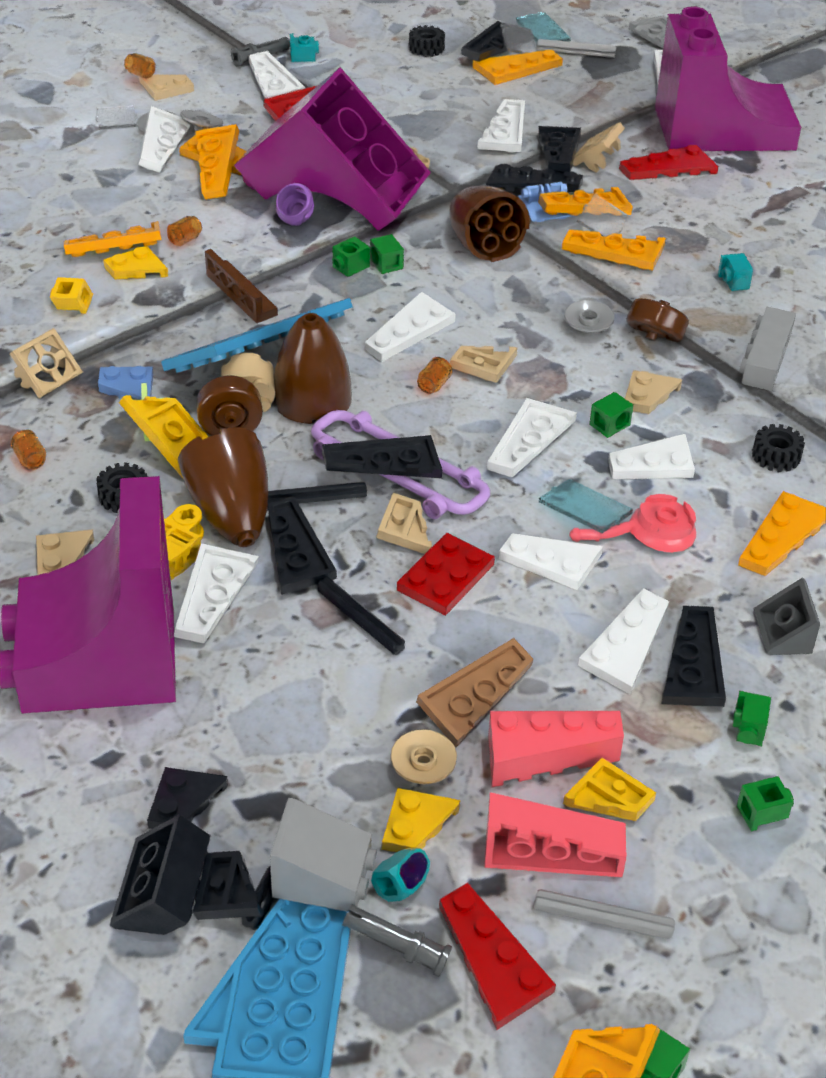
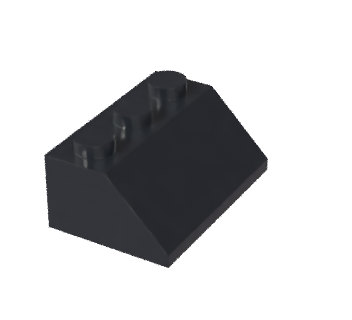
M179 814L136 837L110 926L120 930L166 935L188 924L193 913L192 905L199 888V878L208 853L207 848L211 835Z

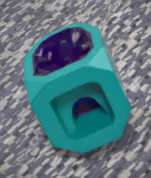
M420 848L403 849L381 862L372 873L371 883L378 896L386 901H402L412 895L424 883L429 872L430 860L426 852Z

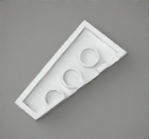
M268 51L249 55V64L265 99L305 89Z
M503 100L496 111L495 118L491 119L489 128L485 129L483 138L479 139L478 149L505 151L508 153L521 152L525 100Z
M151 106L138 165L160 173L189 130L191 124L182 117Z
M421 292L365 342V351L383 362L454 323L456 314Z
M526 398L489 458L487 470L514 477L576 421L577 412Z
M201 543L177 620L174 637L205 643L256 567L259 556Z
M643 588L579 657L578 666L631 695L635 681L643 668L645 658L652 647V642L667 613L669 601Z

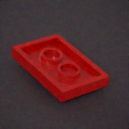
M446 533L397 581V591L446 616L494 566L495 556Z

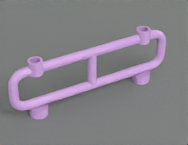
M344 410L331 411L317 420L311 429V434L316 440L313 444V450L321 460H324L322 444L342 443L322 432L323 429L335 421L347 422L355 432L364 431L378 439L399 438L372 424V418L366 411H361L357 415ZM440 458L443 473L457 479L463 488L469 489L472 487L479 491V494L469 502L462 504L437 493L407 476L379 474L425 498L426 500L423 501L422 507L425 514L432 519H438L446 511L459 515L471 514L480 508L490 497V488L487 483L481 480V474L477 468L470 466L463 471Z

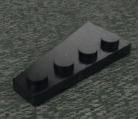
M496 21L462 47L461 55L466 56L471 61L476 60L479 62L531 42L532 34Z
M509 164L495 165L486 182V186L505 187L506 191L514 192L515 188H525V186L542 184L544 188V185L547 183L550 185V183L562 182V184L567 185V192H575V190L581 189L583 175L573 171L562 173L555 172L553 169L536 170L529 166L519 168L511 167Z
M431 435L322 444V455L326 471L442 479L443 470Z
M292 496L268 503V517L281 595L317 585L325 577H329L331 580L337 579L336 568L295 497Z
M683 606L661 704L724 707L726 693L714 607Z

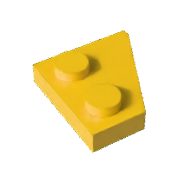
M148 246L137 247L134 250L103 259L104 268L114 279L146 278L145 273H160L161 278L168 277V268Z
M601 758L564 795L563 804L567 807L636 821L655 801L656 792L604 758Z
M397 788L382 840V850L398 852L408 848L423 849L426 846L427 840L435 837L442 830V824L452 814L454 816L457 815L460 809V800Z

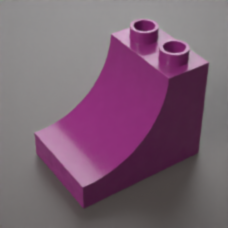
M690 6L682 9L681 14H668L655 102V110L668 150L683 148L688 145H697L703 151L797 150L801 125L783 84L754 81L740 75L727 65L728 55L712 15L707 10L701 7Z
M341 67L277 119L234 165L241 173L245 184L251 189L256 190L264 200L278 194L281 189L289 184L299 183L308 187L310 191L331 196L349 205L362 214L377 231L397 218L431 173Z
M160 476L120 478V508L117 518L105 538L88 554L65 567L40 575L19 578L17 604L2 605L1 623L3 638L5 642L14 641V650H0V688H16L21 714L176 702L174 606Z

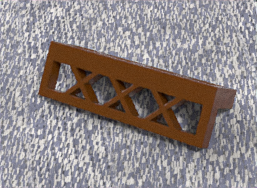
M212 249L205 251L206 275L256 324L278 316V307L228 260L221 259Z

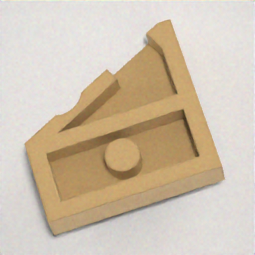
M139 75L140 83L155 101L194 92V84L186 75Z
M460 346L450 359V368L497 383L516 358L517 347H509V352L494 351V346Z
M633 370L625 399L634 405V412L650 414L656 409L657 405L668 400L669 394L672 391L678 392L681 389L682 379L653 374L647 371Z
M393 493L376 538L425 554L432 547V542L428 541L426 535L427 525L422 517L423 510L420 501Z
M93 529L36 535L37 575L65 567L85 556V548L88 544H93L94 542Z

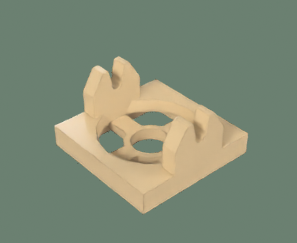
M621 122L588 139L575 154L573 165L577 166L584 162L588 169L595 173L599 171V167L604 169L606 159L602 152L604 151L612 155L614 153L613 148L616 151H619L621 148L618 136L625 129Z
M55 328L10 353L17 365L14 369L15 378L20 377L22 379L21 387L26 389L32 387L39 399L83 373ZM42 345L51 346L50 352L45 351ZM34 349L38 355L37 364L29 367L28 355L30 350ZM47 355L54 360V367L52 369H47L42 365V356ZM57 367L65 368L63 376L60 374ZM40 371L50 373L54 381H42L36 378L35 374Z

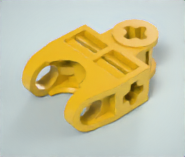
M193 504L181 505L166 519L164 518L171 580L183 573L196 561L201 540L204 537V528L200 524L202 511Z

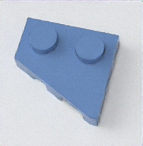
M153 366L100 367L99 392L116 395L121 399L125 395H131V397L141 400V383H147L148 396L152 397Z

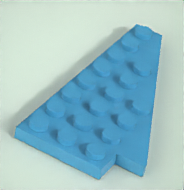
M350 298L340 300L166 358L161 361L163 369L167 371L175 368L176 373L191 369V363L196 368L210 362L209 358L212 363L226 359L227 352H229L230 356L245 352L244 346H247L249 350L263 345L261 340H264V343H269L280 339L279 334L282 337L287 336L295 322L307 313H315L326 322L329 321L328 316H330L331 320L344 316V310L353 307Z
M284 899L277 901L184 1031V1044L217 1047L212 1078H330L351 929L342 926L346 914L349 912Z

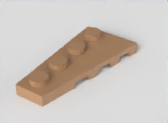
M512 638L419 694L416 703L453 745L457 747L532 666L534 659L515 638Z

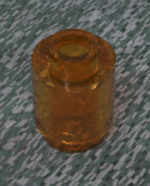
M138 53L127 55L124 61L125 69L130 74L145 79L152 77L156 69L155 61L152 58Z
M185 216L170 224L167 228L168 239L176 246H182L192 241L202 232V224L195 216Z
M442 357L432 358L418 374V387L428 394L439 391L452 376L453 369L450 363Z
M22 430L12 437L10 445L21 465L28 469H37L45 463L46 451L35 432Z

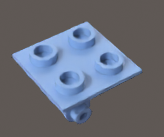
M562 182L550 183V185L547 183L544 185V188L542 184L525 186V189H521V195H518V198L526 205L532 222L574 217V215L568 213L547 214L538 203L541 193L567 192V185L562 184Z

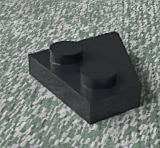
M165 767L147 819L148 829H153L179 814L192 822L195 816L201 814L209 806V800L219 790L223 792L227 788V776Z
M241 852L207 853L193 908V913L197 920L262 916L263 911Z

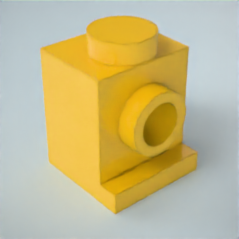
M57 277L55 285L50 292V299L57 309L77 310L83 314H86L93 297V292L85 279Z

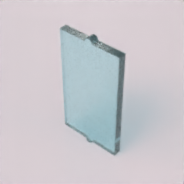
M545 12L516 17L517 23L527 33L532 34V38L536 42L538 39L567 42L571 40V37Z
M571 479L557 487H552L551 491L539 497V503L600 533H604L614 525H620L622 520L633 514L632 508Z

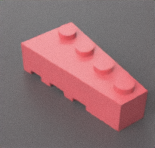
M490 711L488 741L492 787L501 786L504 781L516 778L519 782L530 780L532 775L550 772V775L563 773V769L577 766L579 769L592 767L601 758L610 763L620 761L624 739L621 712Z
M490 792L486 829L485 868L623 877L626 862V823Z

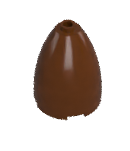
M479 185L468 187L458 192L450 204L449 216L452 228L459 241L477 258L490 260L491 262L500 261L513 256L522 247L520 244L526 234V230L530 227V217L526 205L514 194L497 187Z
M307 313L301 316L291 327L283 341L275 365L274 402L278 407V412L284 417L299 423L312 424V420H318L331 411H347L352 402L351 376L344 350L330 325L315 313Z
M221 428V434L213 435L203 440L198 436L190 441L181 450L178 463L185 485L193 501L201 509L202 515L210 525L232 544L248 547L253 545L255 540L258 539L267 512L269 492L266 460L261 442L257 438L256 433L245 428Z

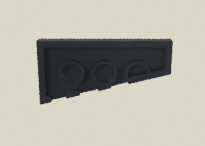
M538 126V135L547 169H553L555 172L562 173L571 171L581 137V128Z

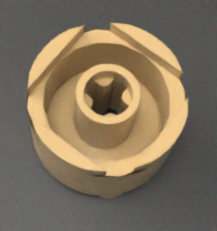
M240 353L230 357V362L226 365L224 363L221 367V376H239L253 383L260 393L263 412L268 411L275 398L274 368L272 363L268 359L267 362L262 360L261 355L255 353Z

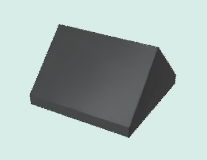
M802 577L753 608L766 653L769 655L813 653L821 624L807 582Z

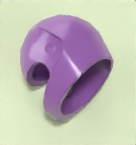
M299 183L289 184L281 189L277 195L275 207L279 218L291 226H299L307 221L314 211V201L310 189Z

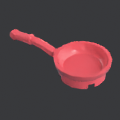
M655 494L648 496L645 502L641 503L629 522L626 521L603 529L598 527L595 529H579L577 527L570 531L569 536L576 542L580 540H595L598 542L600 539L613 538L631 532L644 545L658 551L673 553L684 551L693 545L696 539V515L692 507L685 501L681 505L677 502V497Z

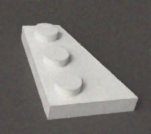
M685 434L609 453L608 458L612 480L694 478L695 467Z
M512 533L499 550V559L578 590L601 557L603 546Z

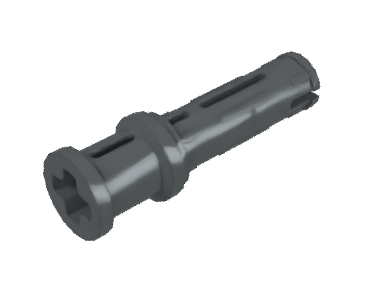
M287 37L257 45L250 43L243 48L234 47L231 49V58L236 66H241L244 62L249 61V55L264 51L274 54L289 50L290 41Z
M351 904L348 910L349 913L346 914L342 926L348 927L405 954L404 958L407 962L412 963L415 961L434 970V975L440 976L453 946L449 944L442 946L426 938L425 933L422 931H415L413 934Z

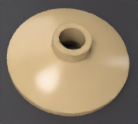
M431 730L408 732L394 743L391 750V763L394 770L402 778L417 784H432L445 779L452 773L457 761V753L453 743L444 735Z

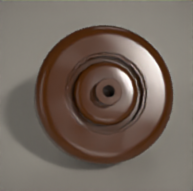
M645 298L635 299L626 317L627 323L632 328L645 332V338L651 341H656L658 337L680 342L689 325L688 317L681 311L671 307L670 303L664 300H659L658 302Z
M233 375L214 378L201 388L197 396L198 422L202 429L211 436L221 434V428L229 427L245 428L254 431L261 422L263 408L260 393L255 385L245 378Z

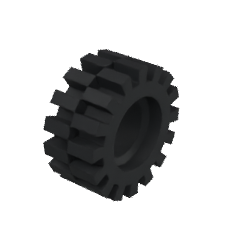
M420 25L417 28H412L409 32V50L413 54L416 53L417 56L423 55V57H426V55L433 57V54L436 56L439 53L442 54L445 50L444 30H440L439 27L434 28L432 25L430 27H427V25L421 27Z
M770 424L769 428L765 425L762 427V430L759 429L757 431L752 450V457H755L754 461L756 463L760 462V466L763 468L766 465L769 466L768 470L773 471V468H777V472H782L783 468L786 471H791V468L795 469L800 464L805 446L804 438L799 436L800 432L797 430L792 432L793 428L790 426L785 429L783 424H779V427H775V424Z
M124 462V466L116 463L114 464L115 468L109 465L106 467V472L102 470L99 473L100 476H97L96 485L101 506L104 505L106 510L112 507V512L117 513L120 508V489H117L120 487V478L148 477L142 467L138 469L136 464L130 467L129 463Z

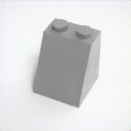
M288 798L270 853L272 897L349 912L351 904L357 907L359 899H366L369 887V878H365L367 870L373 871L376 862L377 850L371 849L372 834L297 799Z

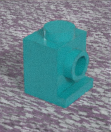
M290 33L291 62L316 61L315 53H319V41H315L314 37L308 35L294 37V33Z
M744 253L721 255L718 277L723 278V281L728 284L731 291L750 289L753 268Z

